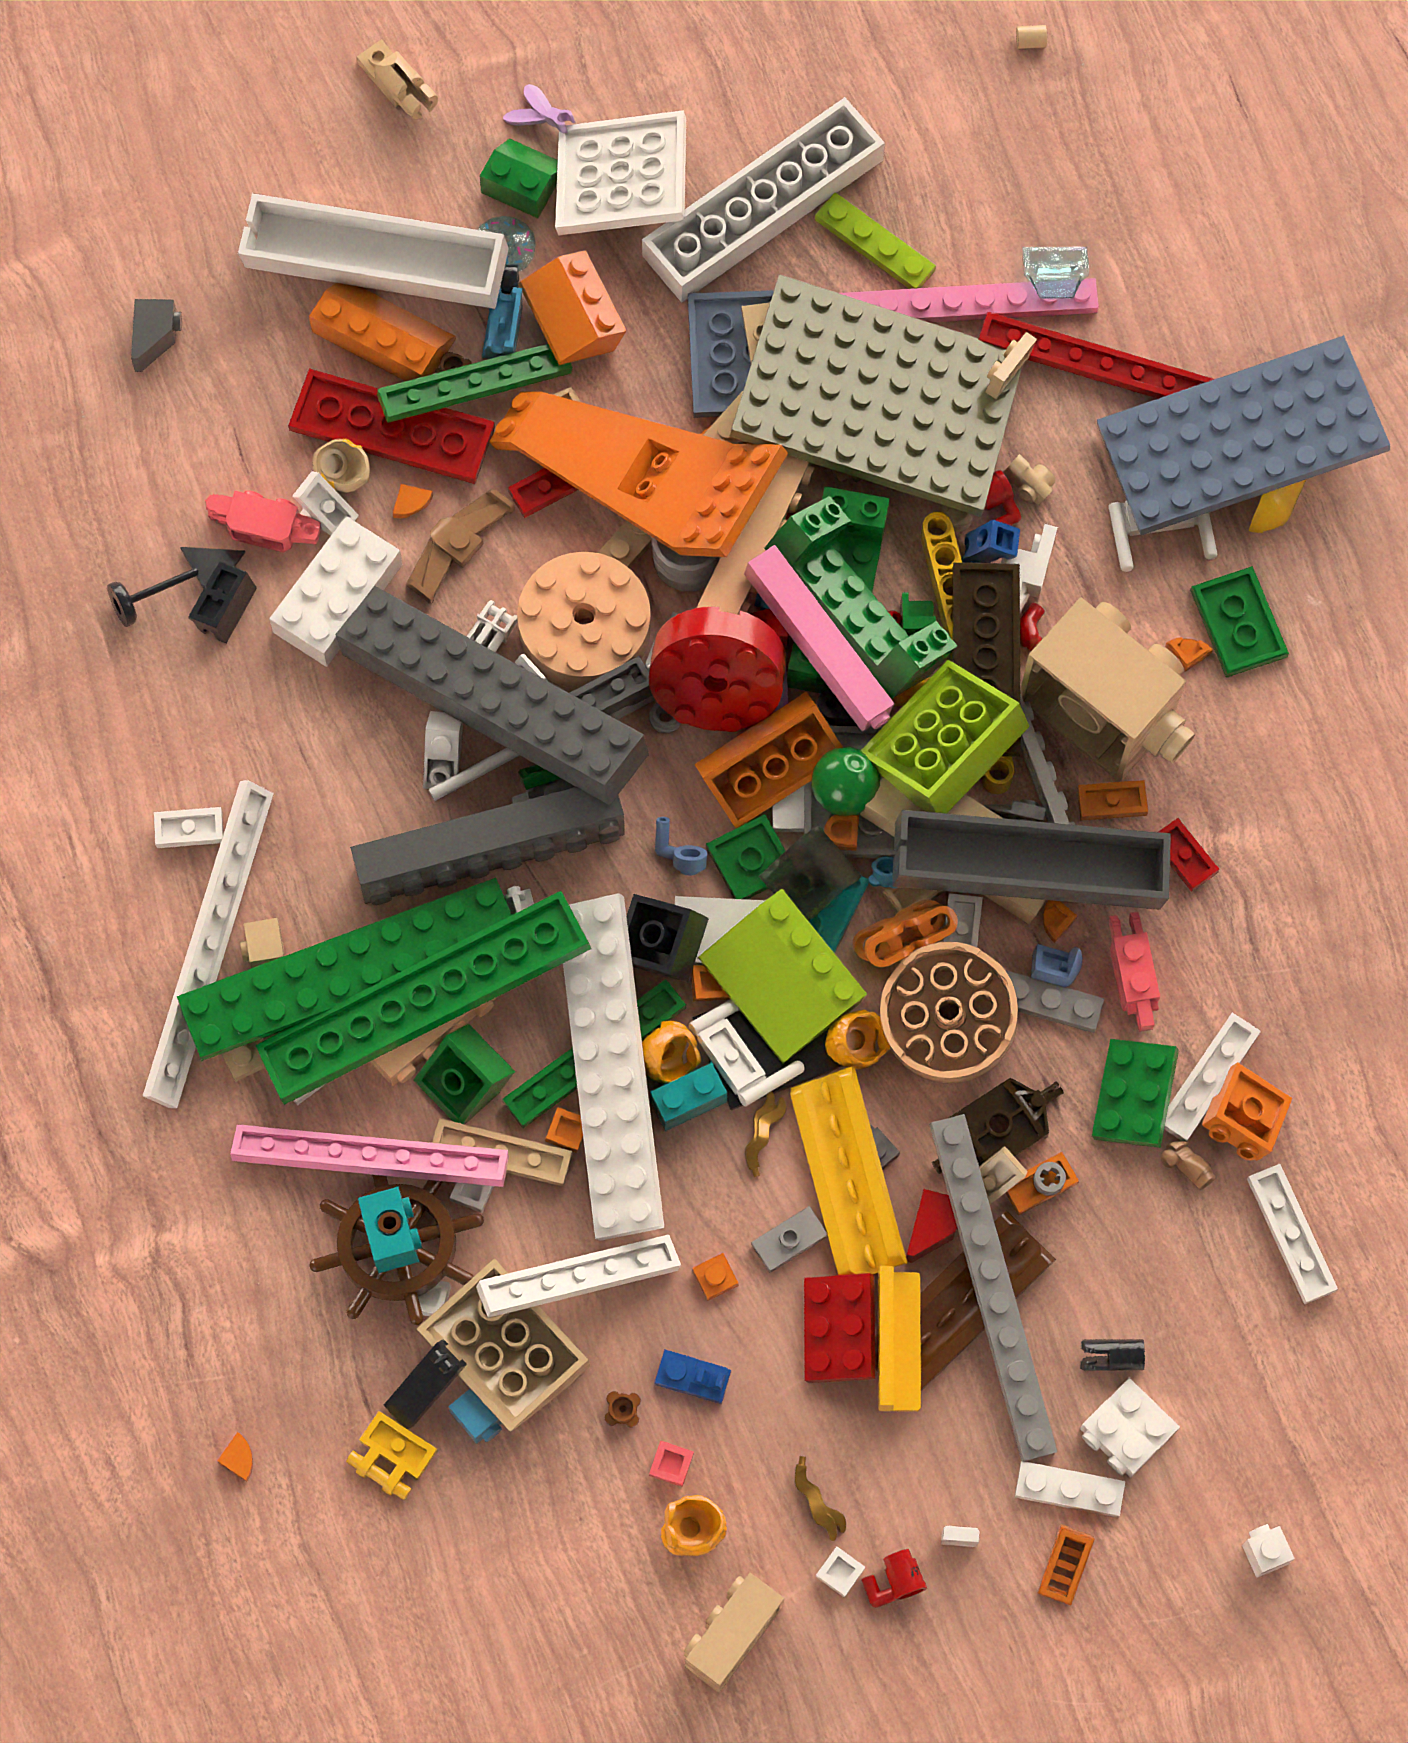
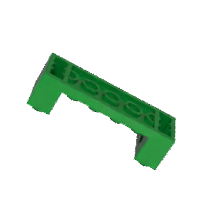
M824 486L822 500L830 496L851 520L831 545L855 574L862 579L866 587L873 592L890 498ZM793 642L787 676L788 688L820 694L830 690L797 644Z
M828 496L790 516L764 549L768 550L774 545L778 548L881 687L892 699L930 677L956 649L957 645L937 621L911 636H908L906 631L900 627L885 609L884 605L866 587L862 579L855 574L843 560L842 556L832 547L831 543L851 520L842 511L841 507Z

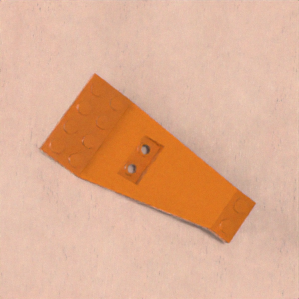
M520 391L512 400L510 409L497 424L496 431L489 440V443L496 450H518L679 555L728 556L788 455V452L782 445L734 444L553 394Z

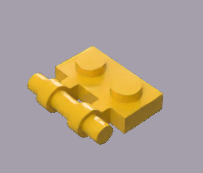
M378 1411L359 1439L362 1444L370 1448L363 1457L353 1450L348 1456L346 1463L356 1468V1473L361 1477L366 1478L368 1476L383 1486L382 1491L390 1496L395 1494L401 1499L406 1500L412 1488L401 1482L403 1477L408 1473L419 1480L438 1450ZM380 1456L396 1466L391 1474L375 1465Z

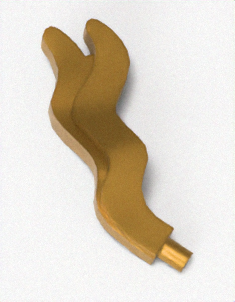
M772 1091L766 1094L764 1104L753 1115V1137L745 1147L744 1154L748 1170H752L754 1177L760 1176L758 1154L769 1142V1127L781 1119L786 1112L784 1098H779L777 1105H775Z
M799 1456V1462L795 1468V1486L798 1491L806 1496L814 1522L824 1527L829 1534V1539L835 1541L837 1537L836 1526L839 1527L840 1532L844 1533L846 1531L845 1516L824 1504L819 1487L808 1481L806 1477V1457Z

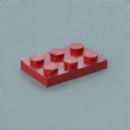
M864 1273L804 1278V1381L819 1383L875 1379L874 1275Z

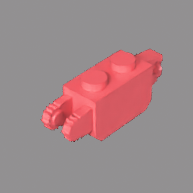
M234 491L233 497L219 496L213 493V495H210L205 500L206 510L209 513L208 517L214 520V522L218 521V523L227 525L228 532L235 541L284 553L292 548L293 542L316 545L321 533V522L300 514L298 506H295L294 503L286 499L279 498L274 501L263 498L261 494L254 491H245L244 493Z
M1139 912L1130 913L1129 924L1132 935L1122 936L1121 922L1118 916H1109L1112 936L1110 953L1121 1007L1123 1011H1127L1128 1015L1135 1014L1139 1032L1153 1030L1155 1024L1152 1011L1159 1009L1160 993L1147 932L1143 933Z

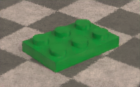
M1110 1039L1092 1131L1094 1140L1161 1148L1179 1054L1176 1046Z

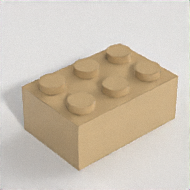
M749 1573L745 1579L739 1576L727 1592L726 1598L729 1600L724 1608L719 1605L715 1607L705 1621L707 1623L705 1625L707 1631L702 1637L696 1634L684 1650V1656L686 1657L685 1668L718 1693H720L783 1607L784 1597L752 1573Z

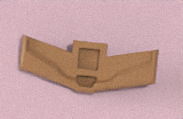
M492 489L452 517L440 519L430 530V539L406 586L432 604L452 562L454 561L463 568L484 544L483 539L478 534L508 513L511 514L515 510L514 503L496 489Z

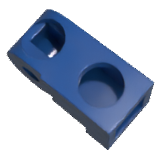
M991 520L968 532L965 535V554L962 556V562L990 563L1000 558L1011 560L1017 557L1020 529Z

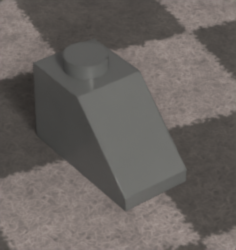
M135 299L131 360L135 372H142L176 343V331L182 330V312L176 311L174 300Z

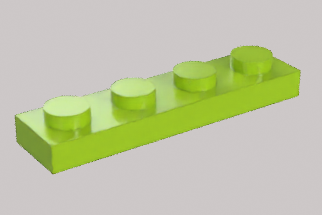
M836 192L815 214V221L908 289L921 288L935 272V264Z

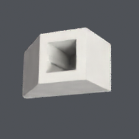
M430 711L425 731L423 788L431 789L459 773L463 723L445 712Z

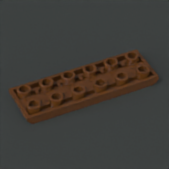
M1006 1211L994 1223L1014 1296L1017 1299L1056 1259ZM964 1251L920 1293L921 1391L985 1330ZM878 1335L875 1336V1370L877 1372Z

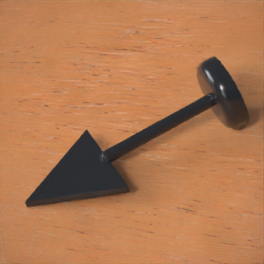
M180 547L192 568L191 570L131 596L122 583L112 582L107 585L110 601L121 623L128 627L134 624L137 619L133 603L193 577H197L204 589L218 562L235 567L245 554V550Z

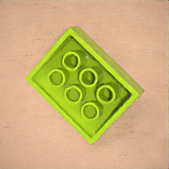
M947 660L861 751L866 754L878 772L916 806L926 812L947 814L1030 726L1019 702L950 660Z
M782 888L756 907L698 956L701 963L782 1063L786 1062L830 1028L842 1015L849 1013L861 1004L867 995L865 990Z

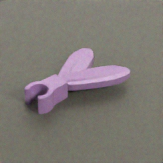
M531 84L524 87V96L533 109L513 110L503 116L504 121L510 125L522 126L547 122L548 125L556 127L562 133H568L564 121L576 123L571 111L551 107L543 92L537 86Z

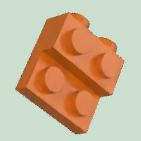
M1237 1062L1230 1067L1220 1094L1212 1098L1202 1126L1210 1130L1209 1136L1213 1140L1222 1143L1228 1142L1238 1148L1237 1154L1241 1158L1249 1161H1258L1272 1152L1292 1097Z

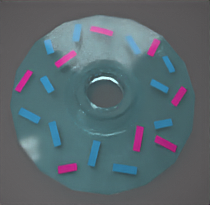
M500 216L489 219L478 228L481 231L504 234V237L509 239L507 243L509 250L505 265L518 264L520 272L534 258L536 249L534 234L527 224L514 217Z

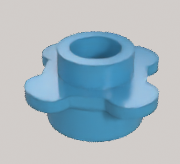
M883 856L872 862L873 874L869 876V883L872 886L877 887L880 885L882 887L898 888L892 887L893 857Z

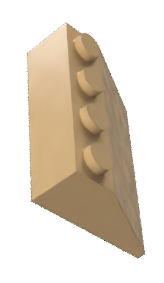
M494 1258L417 1328V1331L432 1347L444 1339L448 1343L447 1349L459 1361L463 1359L467 1363L458 1376L511 1433L568 1388L590 1367V1363L584 1354L539 1306L490 1318L487 1317L476 1288L478 1282L509 1274Z

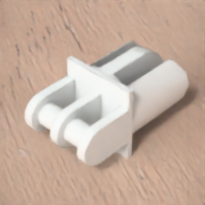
M490 600L480 615L477 614V622L467 637L496 652L502 642L506 644L508 636L518 623L517 615L512 617L507 614V609L504 607L501 609L494 606L495 602ZM489 614L495 617L492 622L486 619ZM501 622L507 624L504 629L499 627Z

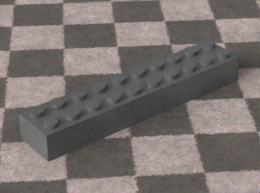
M374 586L335 634L343 656L608 805H611L649 756L644 734Z

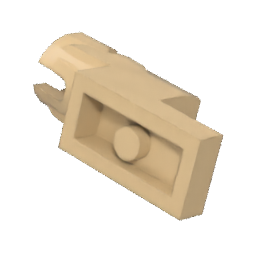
M382 39L356 57L359 66L395 108L400 105L408 115H411L414 119H421L422 114L419 111L421 104L419 101L429 112L437 105L438 96L428 84H425L422 77L412 69L399 52L393 53Z

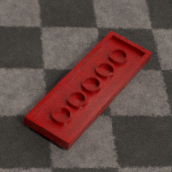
M309 368L288 425L289 431L327 442L336 439H348L355 445L362 446L365 453L476 484L489 446V440L495 429L494 421L445 407L387 423L377 397V390L379 388Z

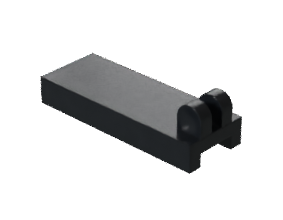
M444 1339L433 1346L384 1404L388 1411L406 1429L414 1427L467 1365L463 1359L459 1361L447 1349L448 1343Z

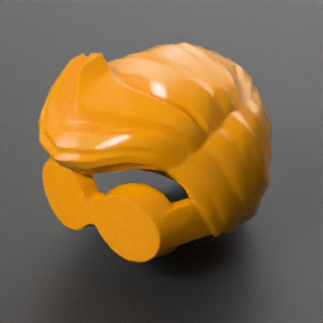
M864 1009L842 1015L829 1028L825 1041L827 1053L835 1062L844 1067L854 1066L855 1069H864L875 1064L890 1049L880 1016L874 1011L868 1012ZM877 1035H878V1047H879V1051L876 1053V1051H875V1043H876Z
M663 1021L660 1024V1028L654 1030L643 1040L646 1076L662 1084H668L687 1075L701 1063V1056L696 1048L697 1041L684 1024L677 1021ZM687 1043H689V1047L686 1052L687 1062L684 1064L682 1055L684 1053Z
M700 1495L682 1497L678 1501L667 1504L664 1516L665 1523L661 1529V1540L670 1553L679 1556H701L711 1552L725 1538L727 1531L726 1518L723 1511L710 1499Z

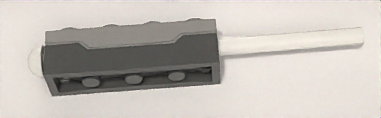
M638 656L570 692V694L619 720L655 700L649 686L650 664L645 666ZM505 748L429 789V793L433 800L436 801L520 755L509 748Z

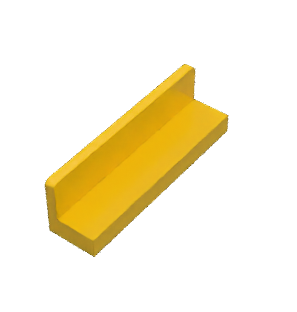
M880 1266L878 1272V1411L918 1412L921 1409L920 1274L918 1272H894V1266Z

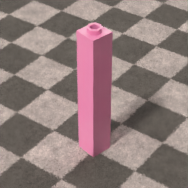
M774 545L749 561L744 575L860 730L864 732L871 726L875 730L884 725L891 718L889 714L894 706V702L778 548Z

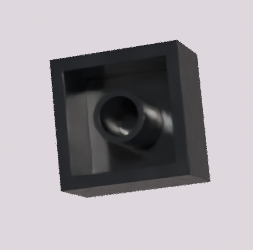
M633 894L626 916L632 966L689 982L709 918L689 908Z

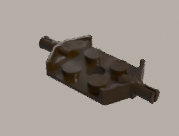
M1009 1078L949 1118L965 1114L978 1165L981 1166L1004 1146L1013 1156H1016L1043 1137L1046 1139L1049 1135L1046 1106L1050 1101L1064 1094V1092L1059 1087L1057 1081L1040 1092L1039 1089L1035 1091ZM993 1117H1003L1008 1122V1129L1003 1133L992 1131L989 1121ZM939 1158L932 1161L934 1169L937 1168V1173L941 1174L942 1169Z

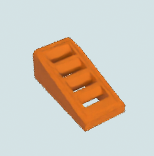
M1060 1524L1037 1592L1038 1594L1070 1606L1072 1605L1095 1540L1094 1536ZM1065 1538L1083 1544L1081 1551L1064 1545ZM1060 1552L1078 1558L1077 1564L1058 1558ZM1055 1565L1074 1572L1072 1578L1053 1572ZM1050 1579L1069 1585L1068 1592L1049 1586Z

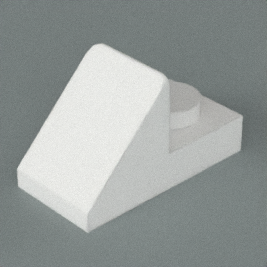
M312 471L292 496L303 507L300 514L321 522V530L330 536L346 516L353 521L359 516L317 472Z

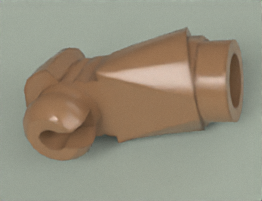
M1176 1141L1168 1144L1160 1157L1164 1166L1173 1168L1177 1165L1178 1169L1190 1181L1196 1184L1199 1190L1204 1189L1216 1179L1210 1168L1211 1165L1199 1155H1195L1188 1147V1142Z

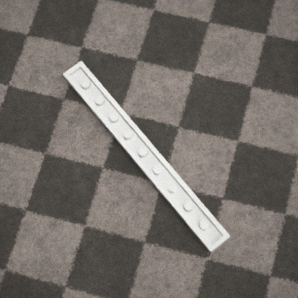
M249 780L240 781L143 1093V1097L168 1108L178 1107L196 1048L179 1006L177 996L217 980L274 794Z

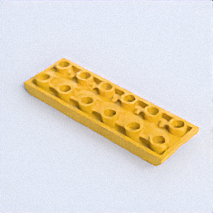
M851 1066L822 1078L792 1087L790 1095L838 1275L864 1273L874 1275L879 1272L880 1266H894L895 1268L906 1264V1255L855 1067Z

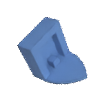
M1037 944L1032 953L1031 978L1062 987L1070 986L1075 981L1082 967L1081 950L1078 947H1074L1068 953Z

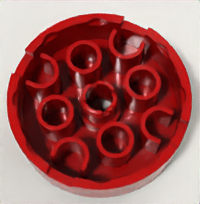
M714 606L694 608L672 617L661 627L656 635L648 677L653 697L668 714L679 723L688 724L696 728L736 732L739 729L753 726L764 720L776 709L782 697L786 652L781 639L769 625L749 613L740 611L738 615L719 611L720 607Z

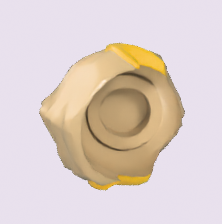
M336 439L321 446L314 453L312 460L314 472L319 473L335 491L348 493L368 483L370 467L368 456L362 449V446L355 445L348 439Z

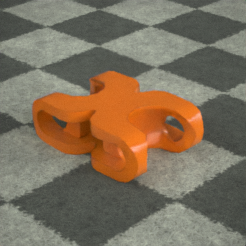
M931 899L921 900L902 909L895 917L880 920L860 930L853 938V950L858 957L869 961L875 966H889L908 957L915 949L934 944L951 935L958 925L957 915L952 908L946 905L939 904ZM945 915H946V916H947V923H946V925H945L944 928L939 929L940 927L943 926L944 921H945ZM867 937H870L869 939H867V941H866V943H865V946H864V949H863V942H864V940H865Z

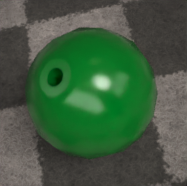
M852 747L836 748L824 754L813 768L811 788L818 803L828 812L839 816L858 815L865 810V805L875 797L880 787L881 776L877 768L860 749Z

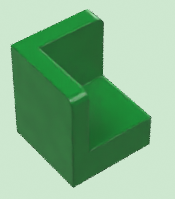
M902 592L900 602L901 627L908 636H911L936 621L933 601H909V592Z

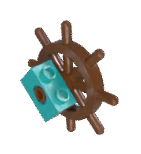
M372 1174L375 1189L359 1197L349 1209L329 1199L322 1200L320 1203L321 1211L341 1221L337 1234L338 1252L311 1260L309 1267L313 1272H320L338 1266L343 1267L350 1281L359 1288V1291L347 1308L346 1313L349 1318H358L372 1296L386 1301L405 1300L410 1322L414 1325H419L423 1322V1313L418 1296L433 1289L445 1276L462 1285H465L474 1277L473 1274L452 1264L456 1251L455 1233L480 1227L484 1223V1217L480 1213H475L451 1220L445 1206L434 1196L443 1181L428 1180L422 1189L407 1184L389 1185L387 1176ZM424 1211L428 1212L437 1222L436 1225L418 1230L417 1228L414 1229ZM357 1230L368 1236V1244L353 1248ZM440 1238V1245L436 1255L422 1248L421 1243ZM373 1257L375 1265L371 1272L367 1274L356 1261ZM420 1262L427 1266L423 1272L413 1277L410 1264ZM397 1269L399 1281L382 1280L387 1271Z

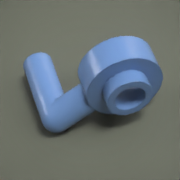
M658 817L656 819V854L673 860V866L684 875L692 876L704 870L707 866V851L693 845H685L678 848L670 846V819Z

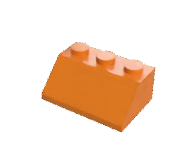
M586 250L559 256L521 280L518 284L522 288L523 295L559 365L614 352L626 333V329Z

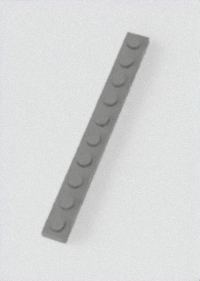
M965 1114L931 1122L929 1124L1021 1461L1056 1453L1057 1448Z

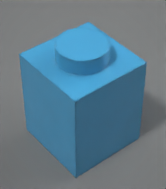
M471 1389L467 1390L448 1406L450 1413L476 1444L482 1439L485 1442L490 1441L502 1430L499 1426L502 1424L499 1419Z

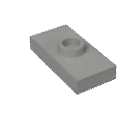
M808 1206L752 1241L751 1245L769 1273L821 1242L828 1235L811 1207Z

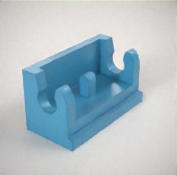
M513 287L511 295L501 293L500 288L495 309L489 308L482 358L492 359L516 352L523 309L522 288Z

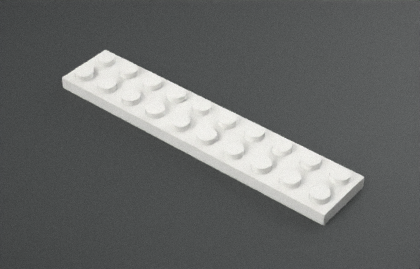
M619 893L569 904L592 949L563 963L595 1239L600 1241L664 1228L624 896Z

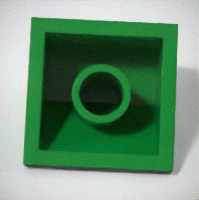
M508 139L494 149L480 174L481 193L535 218H539L557 185L558 160L517 141Z
M467 1024L445 1036L413 1081L453 1122L466 1124L500 1093L516 1071L470 1024Z

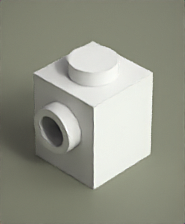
M1268 1524L1249 1532L1251 1538L1247 1539L1242 1545L1256 1578L1287 1566L1295 1559L1280 1526L1271 1530Z

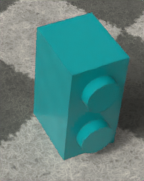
M710 1063L651 1091L650 1102L666 1132L727 1103V1091L713 1063Z

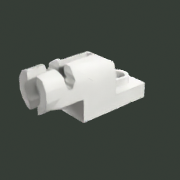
M1045 524L1042 535L1035 534L1031 552L1018 549L1017 557L1011 560L1005 558L1001 560V563L1020 564V613L1029 596L1040 597L1058 527Z

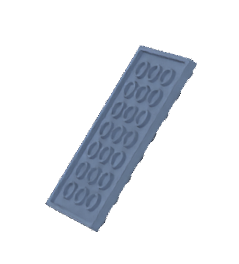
M1344 335L1097 419L1098 429L1140 536L1390 451L1389 440Z

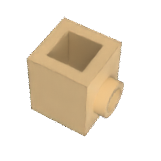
M277 918L244 923L246 941L240 942L244 962L250 961L251 967L254 968L285 956L281 929Z

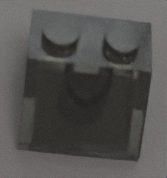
M819 825L800 837L759 875L773 894L782 888L809 922L862 877Z

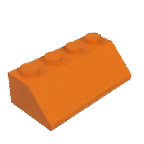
M341 283L334 284L324 291L309 315L311 330L314 334L404 381L434 374L440 365L443 354L449 351L456 340L455 335L359 286Z
M806 691L694 765L734 827L738 828L812 781L813 768L819 759L827 752L836 748H843V746Z

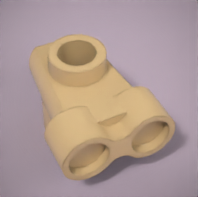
M1019 454L1003 473L1009 483L1018 488L1017 492L1021 499L1027 503L1035 502L1039 505L1053 491L1051 487L1055 483V477L1043 465L1037 464L1032 469L1029 466L1030 464Z

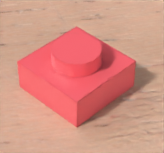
M660 1441L649 1476L683 1487L694 1452Z

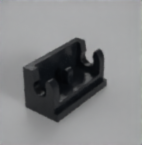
M218 562L188 618L194 622L202 633L206 634L209 630L219 641L227 644L257 587L246 571Z

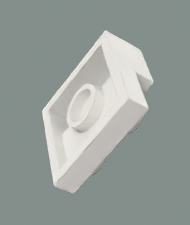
M1128 1378L1082 1424L1080 1429L1084 1432L1082 1435L1084 1441L1096 1451L1100 1448L1109 1457L1107 1460L1108 1464L1118 1474L1123 1476L1126 1473L1131 1478L1167 1442L1180 1426L1138 1385Z

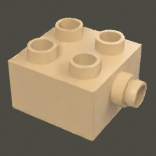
M1080 597L1029 653L1020 689L1023 702L1028 701L1034 714L1119 782L1128 775L1148 751L1155 757L1162 754L1163 758L1173 763L1185 751L1195 736L1188 727H1184L1186 720L1176 713L1186 680L1180 676L1184 671L1182 663L1167 648L1159 644H1153L1147 650L1127 633L1131 630L1128 619L1111 604L1101 602L1094 608Z

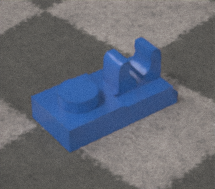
M664 1349L655 1385L722 1404L731 1370L727 1367Z

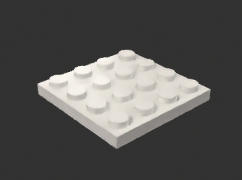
M684 110L566 125L568 133L559 131L555 225L558 236L685 220L686 116Z

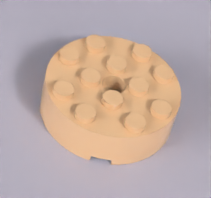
M575 552L561 555L541 566L527 581L520 595L517 618L519 638L526 657L546 679L557 685L578 689L638 656L642 659L650 639V604L647 593L634 572L612 557L594 552ZM590 618L592 621L586 625L577 623L580 619Z
M939 942L917 949L904 958L896 967L884 986L880 1015L883 1031L890 1049L906 1068L916 1075L931 1081L959 1083L985 1074L1006 1055L1016 1034L1018 1005L1011 979L1004 968L992 957L981 951V949L968 944ZM954 1004L958 1007L959 1013L952 1020L944 1019L939 1013L942 1006Z

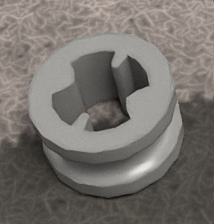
M1054 1162L1041 1164L1033 1178L1036 1190L1046 1196H1053L1059 1193L1066 1180L1063 1168ZM1052 1171L1056 1174L1055 1180H1059V1183H1051L1049 1187L1043 1184L1044 1178H1040V1175L1042 1173L1048 1175Z

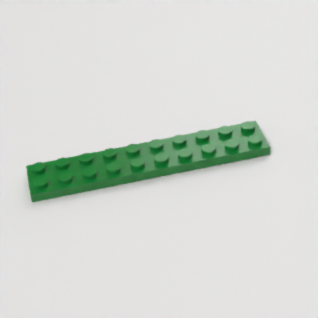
M495 877L177 996V1000L200 1060L204 1061L284 1031L310 1017L334 1008L337 1003L498 923L512 914Z
M559 891L337 1003L334 1008L310 1017L255 1046L281 1101L285 1105L592 948L562 891Z

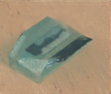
M1087 246L1022 248L1024 276L1031 281L1040 299L1074 298L1080 283L1089 275Z

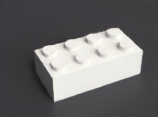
M346 516L269 618L273 633L327 667L340 650L335 634L374 586L384 591L403 565L400 550Z

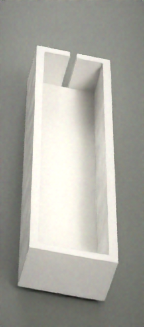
M252 193L246 217L249 227L244 226L238 255L245 268L495 309L509 248L504 234Z

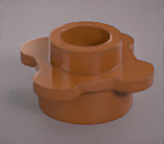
M612 1391L607 1395L606 1400L609 1408L608 1413L605 1414L606 1423L610 1426L618 1423L626 1424L629 1428L635 1427L639 1423V1417L637 1416V1407L641 1403L639 1395L636 1393H631L630 1395L619 1394L616 1391ZM621 1406L626 1408V1411L623 1413L619 1410Z

